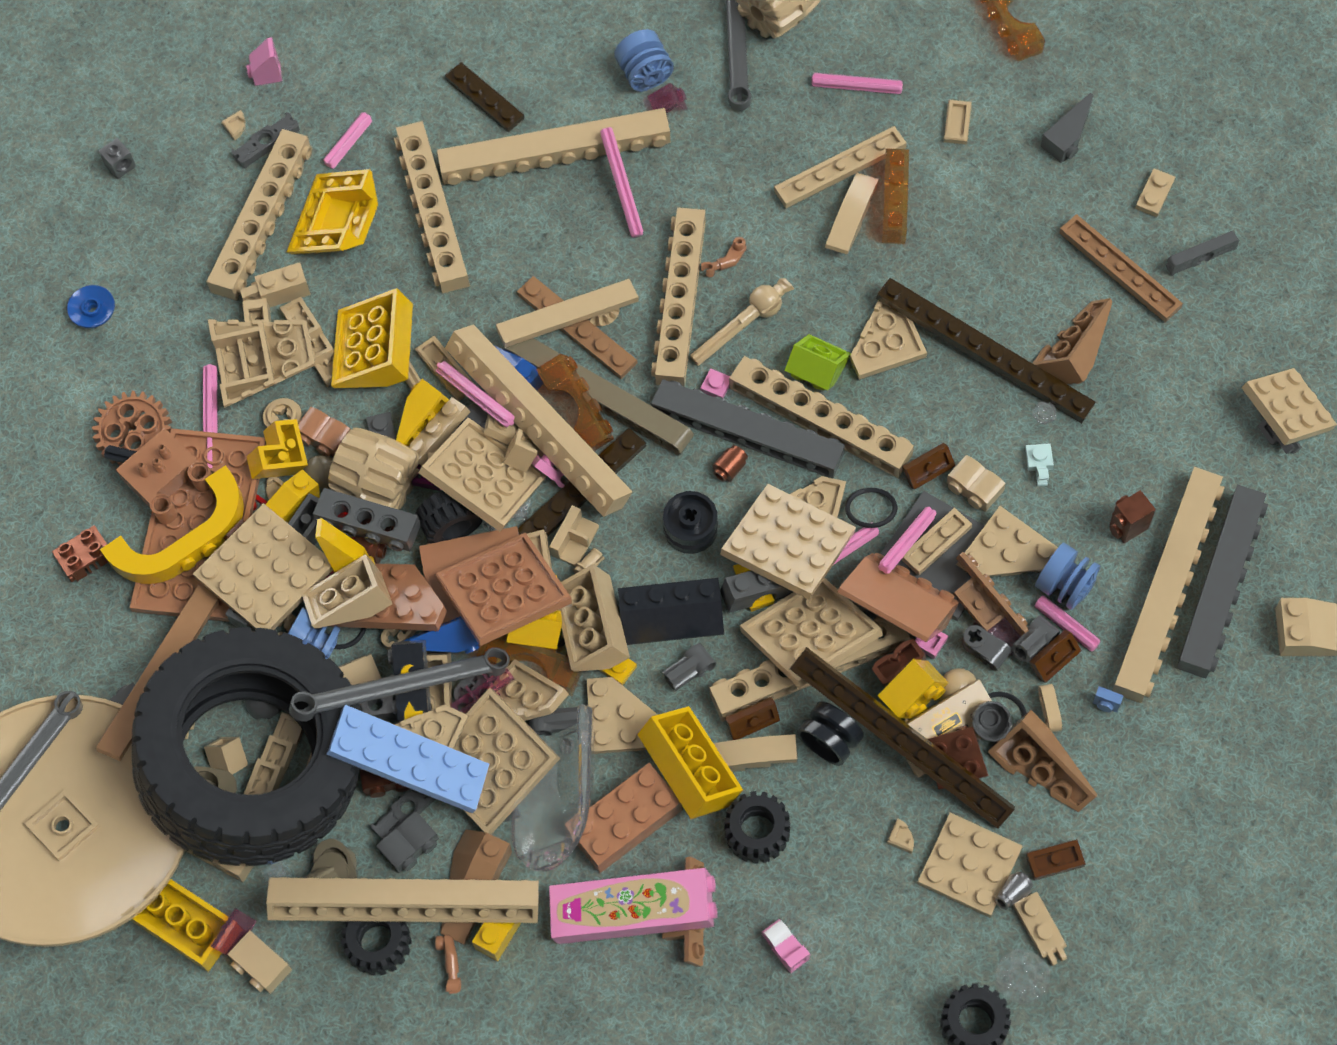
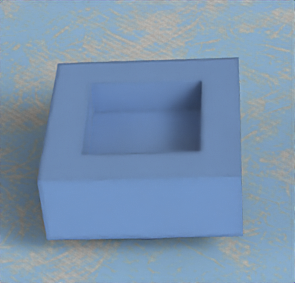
M1099 686L1093 704H1096L1104 712H1117L1124 695Z

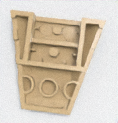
M208 320L211 340L216 349L222 382L220 389L224 408L316 365L306 320H274V322H263L262 320H252V322H239L238 320L217 322V320Z

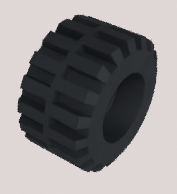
M443 490L427 498L415 513V515H418L420 527L429 544L466 537L474 532L483 522V519Z
M756 791L750 792L751 796L747 797L744 793L740 795V800L737 801L735 799L731 803V808H728L726 811L724 830L727 845L729 848L732 847L733 853L736 856L740 854L742 860L746 862L748 858L753 859V863L757 864L759 859H763L764 863L769 862L770 857L777 858L779 851H784L786 843L789 842V813L785 811L783 802L778 803V798L774 795L769 798L767 797V792L762 791L760 796L756 795ZM762 816L772 823L773 830L766 837L755 839L743 832L742 824L749 817Z
M344 922L346 928L341 930V935L343 936L341 945L350 962L363 973L367 971L369 975L375 976L376 972H379L380 975H386V970L391 969L393 972L397 969L396 964L400 963L402 965L405 962L404 955H409V944H411L412 940L406 922ZM382 926L391 931L390 941L383 949L370 952L362 948V938L369 929Z
M972 983L971 987H967L966 984L961 986L960 990H954L944 1004L940 1020V1027L943 1029L942 1035L943 1038H947V1044L1002 1045L1011 1026L1009 1018L1011 1012L1010 1008H1006L1007 1002L1005 998L1000 999V993L997 990H994V992L990 991V986L985 984L983 988L978 987V983ZM968 1007L983 1009L991 1019V1028L983 1034H972L966 1031L960 1023L959 1017L961 1012Z

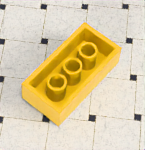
M689 706L651 716L637 734L690 819L728 808L743 791V788Z
M172 879L143 911L130 920L207 972L211 970L240 929L233 919Z

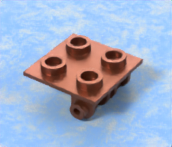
M95 525L82 531L78 536L61 544L52 551L71 582L75 580L79 582L88 575L84 568H87L90 574L93 573L89 568V565L92 563L98 570L99 568L95 561L101 567L108 563L100 551L107 543Z
M961 726L957 728V731L928 738L930 742L977 778L989 776L973 726L968 728L967 726ZM937 783L938 789L944 788L939 783Z

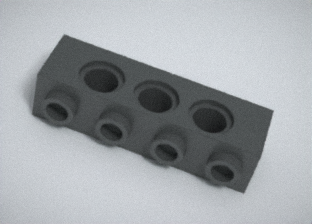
M326 488L323 489L313 512L316 523L317 519L322 518L349 537L359 536L372 544H386L395 551H402L403 549L410 552L421 526L418 515ZM340 513H348L345 517L338 518ZM371 519V522L369 524H361L363 520ZM388 526L395 527L392 531H384Z

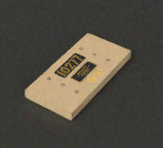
M976 679L911 719L907 724L926 739L957 731V728L961 726H967L968 728L972 726V714L977 706L992 700L980 679ZM975 733L977 741L980 740L981 737ZM907 760L916 777L919 778L925 774Z

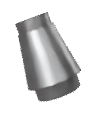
M1022 872L1011 874L995 898V902L1000 908L1007 910L1031 893L1032 881Z

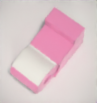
M780 919L762 931L763 937L790 974L810 960L808 950L798 942Z

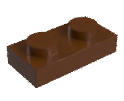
M942 443L902 466L910 487L915 490L955 467V463L948 445Z
M1064 630L1034 656L1029 663L1038 679L1046 683L1082 650L1073 634L1068 630Z
M769 697L725 717L732 739L738 740L779 722L780 717L775 701L772 697Z
M1077 839L1026 854L1034 881L1083 868L1086 865Z

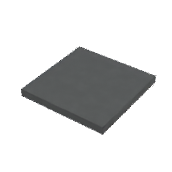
M923 491L881 554L885 556L925 507L935 510L936 516L918 540L946 516L953 507ZM960 512L972 523V528L922 574L918 576L902 560L897 565L907 568L910 571V575L916 578L921 577L930 581L935 589L939 591L945 590L953 594L972 578L966 571L956 565L958 563L956 558L962 552H966L984 528V525ZM960 602L952 616V619L956 621L959 620L965 610Z

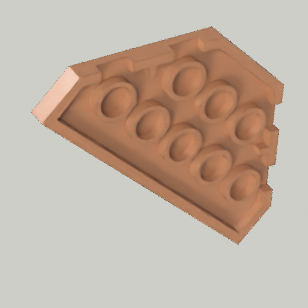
M375 563V566L383 576L393 604L372 617L335 624L338 627L439 631L447 610L415 565Z

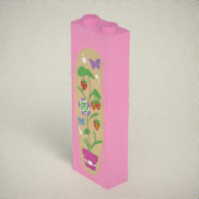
M706 868L552 885L550 886L551 938L558 944L714 927L713 918H717L716 903L712 902V892L716 890L714 876H711Z

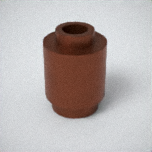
M736 445L727 448L712 465L713 474L722 482H731L746 465L747 454Z

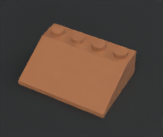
M871 553L866 556L842 583L837 591L838 593L924 642H928L947 628L959 604V601L954 599L953 594L945 590L939 591L935 589L930 581L910 575V571L900 565L895 566L889 574H885L878 568L884 555Z

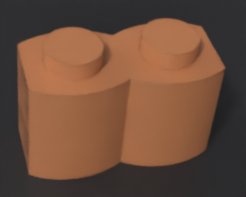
M310 407L298 423L303 445L306 447L312 445L317 448L316 450L321 455L334 457L343 438L351 430L344 423L329 417L314 407Z

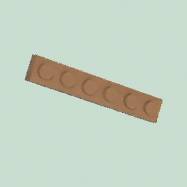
M1077 214L1060 228L1059 233L1164 322H1167L1182 308L1183 303Z
M534 276L517 291V295L535 310L564 301ZM589 320L560 329L620 379L637 364L636 358Z

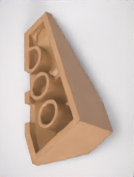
M1111 298L1091 301L1073 319L1075 325L1058 333L1057 337L1060 340L1052 348L1050 345H1046L1038 354L1033 364L1066 384H1079L1085 381L1095 363L1113 302Z
M466 829L454 851L449 880H498L512 853L510 843L486 832ZM442 922L441 934L444 936L445 934L450 935L453 940L464 945L476 922Z

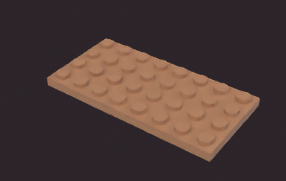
M171 428L170 434L198 461L212 465V468H210L212 474L223 466H227L241 490L244 502L242 519L246 521L253 513L260 479L251 478L246 456L258 446H267L265 438ZM207 437L212 438V447L207 449ZM212 450V461H209L207 454ZM206 474L199 475L197 479L203 478ZM190 479L170 496L178 513L173 522L162 524L156 519L153 512L151 513L142 554L152 555L161 552L207 521L214 513L217 504L216 496L210 489L208 491H198ZM168 506L161 508L159 512L165 511ZM204 557L191 570L184 571L170 580L155 584L135 582L130 604L131 611L179 616L197 586L205 587L194 577L193 573L209 557ZM220 600L208 620L229 622L226 612L230 607Z

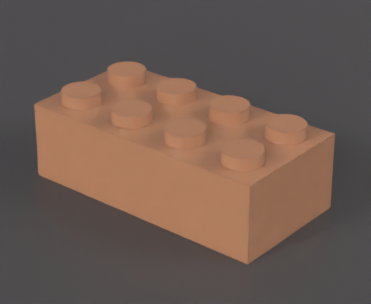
M648 763L567 824L566 827L569 836L597 871L601 873L682 811V805L672 789L654 767Z

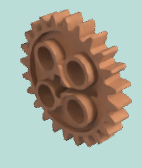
M132 391L130 397H127L125 392H122V399H118L114 395V403L112 404L105 401L107 409H98L102 416L94 417V421L98 425L92 427L94 433H97L93 436V440L99 442L96 448L102 451L101 454L104 457L105 448L109 445L138 451L162 429L165 428L170 433L171 426L168 425L172 423L170 417H166L169 413L166 408L162 409V402L158 401L155 403L156 399L153 395L147 399L145 392H142L137 397L136 392ZM127 411H134L132 416L127 418L124 417V414ZM155 422L152 428H144L146 423ZM113 431H121L117 437H110ZM134 442H141L138 448L131 449Z

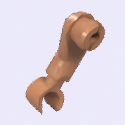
M736 237L725 257L719 258L713 263L703 262L701 264V271L709 268L706 270V276L711 278L714 276L715 270L719 269L721 271L734 267L746 251L747 247L744 238Z
M446 934L445 936H436V950L445 949L446 973L449 976L446 991L449 994L458 993L461 990V978H457L459 966L454 940L450 935Z

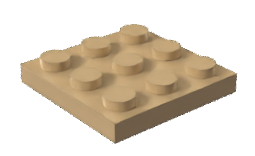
M1295 368L1247 381L1242 386L1243 391L1284 446L1329 432L1337 425L1331 414L1323 407L1316 394L1311 391Z
M950 813L917 884L987 917H991L997 904L995 898L1009 878L1023 846Z

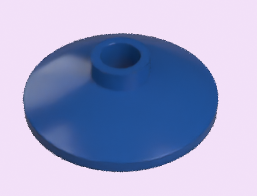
M98 285L80 288L70 297L67 304V312L73 323L83 328H95L104 324L111 318L115 309V301L112 294L106 288ZM97 308L95 311L89 312L90 309Z

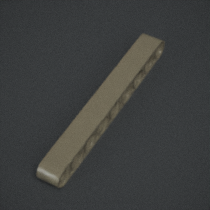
M534 338L506 348L503 347V350L524 358L541 370L542 377L545 380H552L554 385L568 393L571 391L574 393L573 396L587 404H593L594 408L608 416H614L613 419L628 428L631 426L635 432L649 440L650 438L654 439V443L668 451H675V455H681L694 437V433L684 424Z

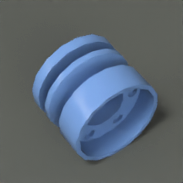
M645 29L631 33L617 45L614 51L616 61L625 72V77L628 79L630 86L636 91H646L661 85L671 76L674 70L672 60L663 49L662 42L653 30Z
M1063 542L1045 565L1036 581L1035 587L1048 596L1054 593L1057 588L1060 589L1057 601L1062 603L1069 595L1070 598L1066 607L1073 610L1078 603L1086 598L1094 586L1101 566L1093 563L1088 570H1085L1090 561L1087 557L1077 565L1074 562L1078 551Z
M302 607L287 634L302 639L305 645L310 643L315 646L328 659L337 644L338 633L341 628L335 625L330 634L325 633L327 626L314 629L307 609Z

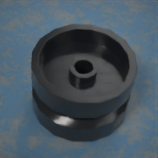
M685 491L676 494L667 502L663 510L664 534L667 542L675 550L686 554H696L705 551L715 541L718 532V513L715 504L708 496L697 491Z
M820 701L810 712L811 719L804 720L799 726L797 735L818 756L833 765L841 766L850 756L849 748H855L863 739L864 733L860 726L845 712L830 703Z

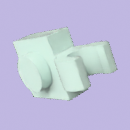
M1051 444L1026 445L1025 452L1028 471H1036L1037 486H1048V470H1053L1054 466Z

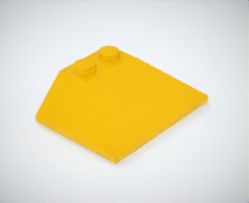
M366 169L316 174L287 253L305 254L344 251L364 244L378 207L372 171Z

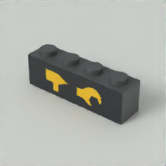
M426 640L394 642L391 645L392 649H388L389 664H393L394 674H391L390 677L428 668ZM430 687L396 695V700L392 701L393 715H397L398 723L431 711Z

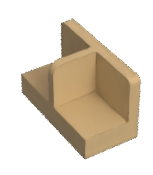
M572 505L549 546L551 556L575 566L577 562H581L599 529V525L583 518L581 509Z

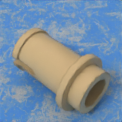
M593 548L581 562L575 564L574 573L576 574L592 564L598 566L604 560L603 554Z

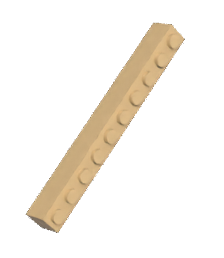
M665 108L438 149L437 153L443 183L457 185L461 181L466 180L479 181L484 177L493 175L500 177L515 171L526 172L531 168H549L553 164L558 163L571 164L575 160L596 159L598 156L607 155L600 131L608 127L613 129L620 153L629 150L640 151L645 147L651 146L662 147L667 143H671Z
M474 324L454 331L445 349L491 398L515 416L514 422L523 430L597 511L605 517L622 509L632 494L631 489Z
M1194 467L1113 688V692L1124 695L1123 697L1142 703L1144 696L1150 697L1154 683L1150 682L1152 674L1158 675L1162 660L1158 659L1161 651L1166 652L1171 638L1166 637L1168 629L1174 630L1178 619L1174 612L1176 607H1182L1186 594L1182 593L1184 585L1189 587L1194 572L1190 571L1191 565H1197L1202 551L1197 548L1199 543H1205L1209 529L1205 528L1207 521H1213L1217 508L1212 506L1214 501H1220L1224 487L1220 486L1223 476Z
M269 878L266 902L268 920L538 923L539 881Z

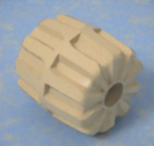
M736 0L739 3L738 11L740 15L748 19L747 25L751 29L757 28L760 30L762 37L767 38L771 35L773 39L780 37L799 24L821 1Z
M353 428L343 438L334 455L328 476V486L333 491L399 510L406 502V495L410 494L413 489L412 481L418 475L419 469H417V466L420 462V456L412 448L388 436L362 428Z

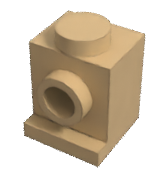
M266 298L243 301L245 322H252V320L271 322L270 306Z

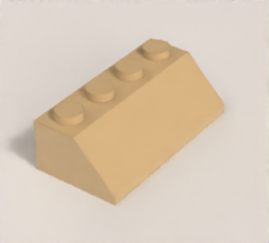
M592 564L562 581L561 584L572 599V604L559 609L562 616V631L571 670L610 669L630 658L610 575Z

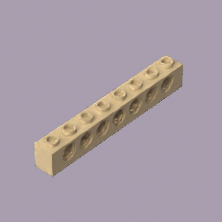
M423 121L397 127L398 137L394 138L397 151L402 150L403 156L399 157L402 170L407 169L409 174L405 176L408 189L413 188L414 194L410 195L413 208L419 209V213L415 214L419 228L424 227L425 233H421L424 247L429 246L431 251L426 254L430 267L435 266L436 272L432 273L435 286L441 287L442 294L469 287L468 275Z
M285 129L281 130L209 275L207 284L211 293L237 301L241 294L240 290L247 287L246 280L249 274L254 273L258 256L262 255L265 251V241L268 235L271 236L273 234L277 217H280L284 212L285 200L287 197H291L294 190L293 184L296 178L299 179L301 177L303 164L312 154V147L310 146L308 136Z
M677 208L676 217L672 216L671 230L674 231V236L669 237L668 251H671V257H666L665 271L669 273L668 278L663 279V292H666L665 299L660 301V313H663V319L658 320L657 334H660V341H655L654 355L658 356L657 362H652L651 376L655 377L656 385H660L664 379L667 381H677L685 387L706 223L705 210ZM681 254H687L688 256L682 257V256H680V255H681ZM680 274L686 275L685 277H677ZM676 295H682L683 297H682V298H675L674 296H676ZM673 316H679V317H681V318H679V319H672L671 317H673ZM670 337H677V338H678L677 340H674V341L669 340ZM668 358H673V359H675V360L672 361V362H667V361H665V360L668 359Z
M744 356L729 378V388L806 430H813L819 436L839 440L845 445L844 450L896 478H899L903 471L902 466L906 465L913 456L914 445L906 438L897 437L891 434L885 427L870 423L864 416L851 413L842 404H834L821 393L812 392L806 389L800 382L785 378L781 372L766 368L757 359H749ZM763 380L764 382L761 384H757L754 381ZM776 391L785 392L782 395L775 394ZM804 402L806 403V405L798 406L796 405V403ZM818 413H825L827 416H826V417H818L817 414H818ZM845 424L848 428L842 429L838 425ZM865 435L868 436L870 439L862 440L859 437ZM889 447L891 450L886 452L882 451L880 448Z
M878 615L873 622L881 628L882 634L885 637L876 639L835 665L834 668L842 673L891 653L901 643L909 640L908 632ZM766 660L758 668L751 671L750 669H745L729 680L724 678L716 681L710 687V697L723 722L726 721L725 717L769 697L777 700L811 685L807 683L799 688L788 677H781L779 675L781 670L771 660ZM758 680H765L769 684L765 687H759L755 683ZM740 689L745 694L741 697H736L732 692Z

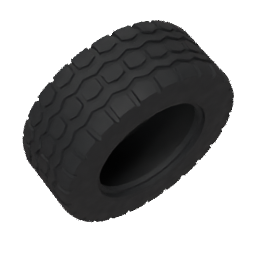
M250 627L229 629L228 633H225L224 630L213 632L203 636V640L196 639L179 649V653L175 652L169 656L146 683L143 689L144 692L140 695L137 702L132 726L133 781L136 791L139 792L140 802L146 813L152 816L151 820L164 835H169V839L177 846L186 851L192 850L193 855L209 861L219 860L220 864L240 866V863H245L246 866H259L267 864L268 861L275 863L293 857L295 852L299 854L318 842V838H324L347 810L360 772L359 767L327 755L343 707L316 713L308 721H299L293 718L303 729L308 739L312 758L304 771L292 782L268 793L244 795L231 793L214 786L194 769L186 755L183 742L192 725L203 714L216 706L231 701L255 700L265 702L280 708L291 716L289 706L292 697L296 693L308 692L313 695L352 686L346 677L343 678L344 673L330 658L326 659L325 654L310 643L305 645L303 640L284 632L282 635H279L277 630L257 628L256 631H251ZM298 701L294 703V706L298 710H302L310 706V704ZM360 703L350 705V707L362 711Z

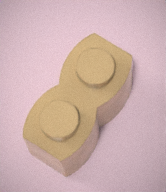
M968 455L958 463L947 477L949 489L956 495L962 494L967 497L969 504L975 509L981 508L987 511L1005 490L1006 483L1000 477L985 469L978 461Z

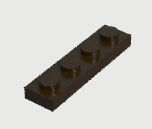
M462 62L445 75L446 81L508 133L525 119L521 111Z

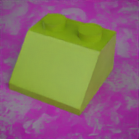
M808 334L794 344L784 371L791 373L790 375L797 380H806L812 383V386L816 389L829 390L838 380L851 353Z

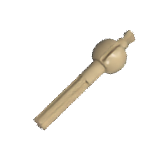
M780 278L773 287L761 285L755 288L749 298L750 305L694 351L690 358L699 366L757 317L770 318L777 314L782 305L781 297L786 292L794 290V287L786 278Z

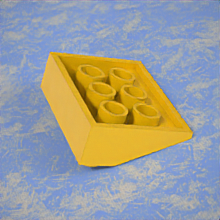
M398 288L338 310L331 383L333 388L389 387L408 380L413 303Z

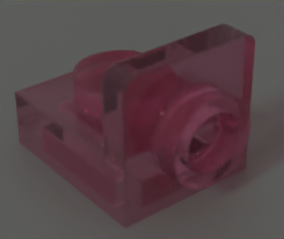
M671 82L648 96L653 110L665 108L666 113L678 106L682 110L687 109L685 103L687 99L686 94L682 88H677Z

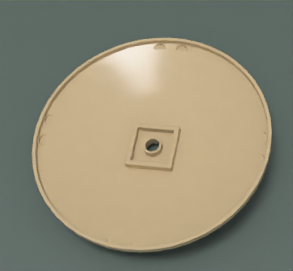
M58 695L30 700L0 712V778L55 708V699ZM79 695L83 704L80 715L68 721L0 811V939L26 946L50 947L80 943L106 934L130 921L143 911L168 884L181 861L185 850L177 846L169 839V835H164L151 820L152 816L146 813L140 802L139 792L136 791L132 774V743L121 761L97 752L96 747L122 707L119 703L103 698ZM71 699L64 712L74 710L78 701ZM114 795L117 798L118 810L108 805ZM62 820L70 822L68 829L65 831L56 830L58 822Z

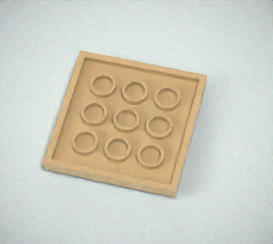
M468 417L426 461L418 473L501 532L547 476L534 467L533 464L530 465L526 473L504 464L507 445L483 434L484 428Z
M767 484L721 548L720 555L810 600L854 535L856 527Z
M263 503L193 575L255 630L257 628L275 630L303 601V593L323 581L333 571V568L322 551Z
M826 578L823 579L810 600L793 592L740 625L741 632L799 688L807 684V682L791 671L790 667L806 647L834 667L883 636L881 628L847 597L838 593V589Z
M489 688L466 713L469 718L454 750L489 763L476 811L473 813L465 812L484 832L491 835L561 758L493 689Z

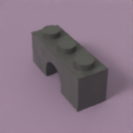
M748 571L726 577L720 593L728 612L731 613L752 607L753 603L762 596L773 594L774 599L777 600L785 598L793 593V591L753 571Z

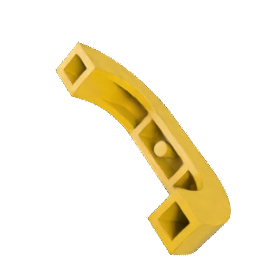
M226 465L205 478L217 500L215 511L207 521L161 552L152 555H143L133 551L120 535L100 549L112 568L119 575L130 581L141 584H155L170 580L184 571L191 570L198 561L204 557L211 556L225 542L223 537L242 519L244 511L241 490Z

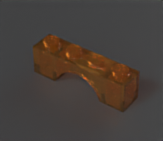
M980 0L981 3H985L988 7L989 18L997 23L1000 37L1006 39L1010 55H1015L1018 62L1043 53L1045 39L1036 23L1019 21L1009 13L1007 7L1013 0Z
M886 148L882 243H906L909 149Z
M559 354L536 370L547 390L566 391L575 399L579 414L573 429L593 451H596L614 440L611 434L613 432L612 426L606 419L602 418L600 414L601 407L595 398L592 399L588 393L589 385L583 377H579L576 371L578 366L571 356Z
M506 634L480 646L476 657L485 655L488 649L500 648L509 655L510 661L508 666L514 659L536 663L543 668L549 680L563 687L569 696L572 697L583 672L571 670L568 654L556 653V650L551 648L506 642ZM497 657L487 658L492 665L502 661Z

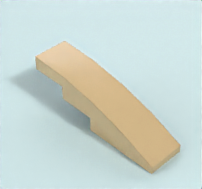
M856 173L837 214L825 248L848 255L860 231L862 220L869 208L870 200L877 188L879 179Z
M299 297L280 307L286 320L307 321L316 364L314 367L328 387L332 383L334 349L302 297Z
M281 713L274 734L269 736L261 759L257 758L244 795L263 794L279 788L304 732L289 714Z
M795 734L713 743L731 771H745V768L771 767V764L797 762Z

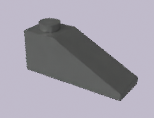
M1091 93L1084 97L1043 134L1041 147L1060 163L1067 158H1073L1078 152V145L1094 96Z

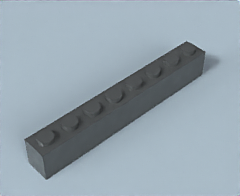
M663 379L651 403L652 407L685 426L834 479L844 456L845 445L835 438L819 436L813 430H803L795 427L790 422L775 420L768 414H758L750 411L746 406H736L728 403L721 397L714 398L708 396L699 389L683 387L677 381Z
M1237 484L1176 669L1205 679L1209 671H1215L1219 660L1218 657H1215L1217 649H1222L1226 635L1222 634L1224 626L1229 627L1233 613L1229 612L1231 604L1236 605L1240 595V591L1236 590L1238 582L1243 583L1247 573V569L1243 568L1245 560L1250 562L1254 547L1250 546L1252 539L1257 540L1261 525L1257 523L1259 517L1264 518L1268 504L1264 503L1267 494Z

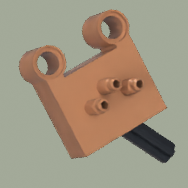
M165 428L138 451L112 445L105 448L104 458L123 463L116 469L120 478L150 507L156 519L162 524H169L176 519L177 509L170 496L189 479L198 491H208L210 489L205 478L212 474L208 465L198 461ZM206 474L203 478L197 479L199 475ZM168 506L165 511L159 512L161 508Z

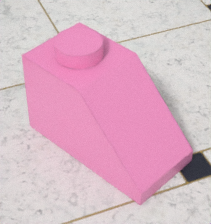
M272 37L267 38L249 55L250 64L246 65L249 79L253 78L255 86L282 82L280 62Z

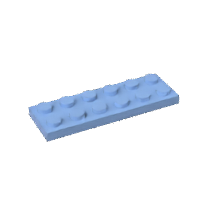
M347 705L341 710L327 755L470 813L476 811L489 768V763Z

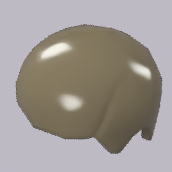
M317 455L307 461L308 466L303 469L319 484L320 492L324 488L330 489L328 486V476L333 458L326 455Z

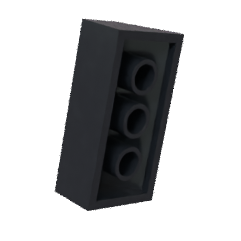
M719 578L618 588L621 623L627 645L724 635Z

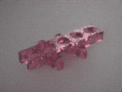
M508 668L504 673L509 676L502 681L500 676L492 675L488 678L486 674H482L486 682L473 691L466 685L465 689L468 693L451 705L455 710H458L459 704L466 703L467 706L460 710V712L466 714L482 697L479 695V691L482 688L487 690L491 688L497 692L515 678ZM492 681H497L498 684L494 686ZM470 696L474 700L471 703L468 702Z

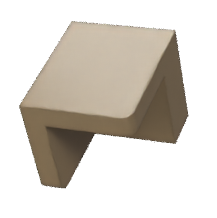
M518 429L507 446L503 463L526 473L537 456L538 451L520 443L523 430Z
M221 737L204 747L211 768L222 769L233 775L248 765L240 737Z

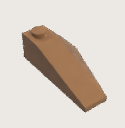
M1032 710L1012 726L1004 739L997 741L988 750V753L1006 771L1013 775L1016 771L1029 778L1028 783L1034 787H1036L1037 783L1050 790L1051 797L1078 812L1097 797L1095 790L1055 735Z

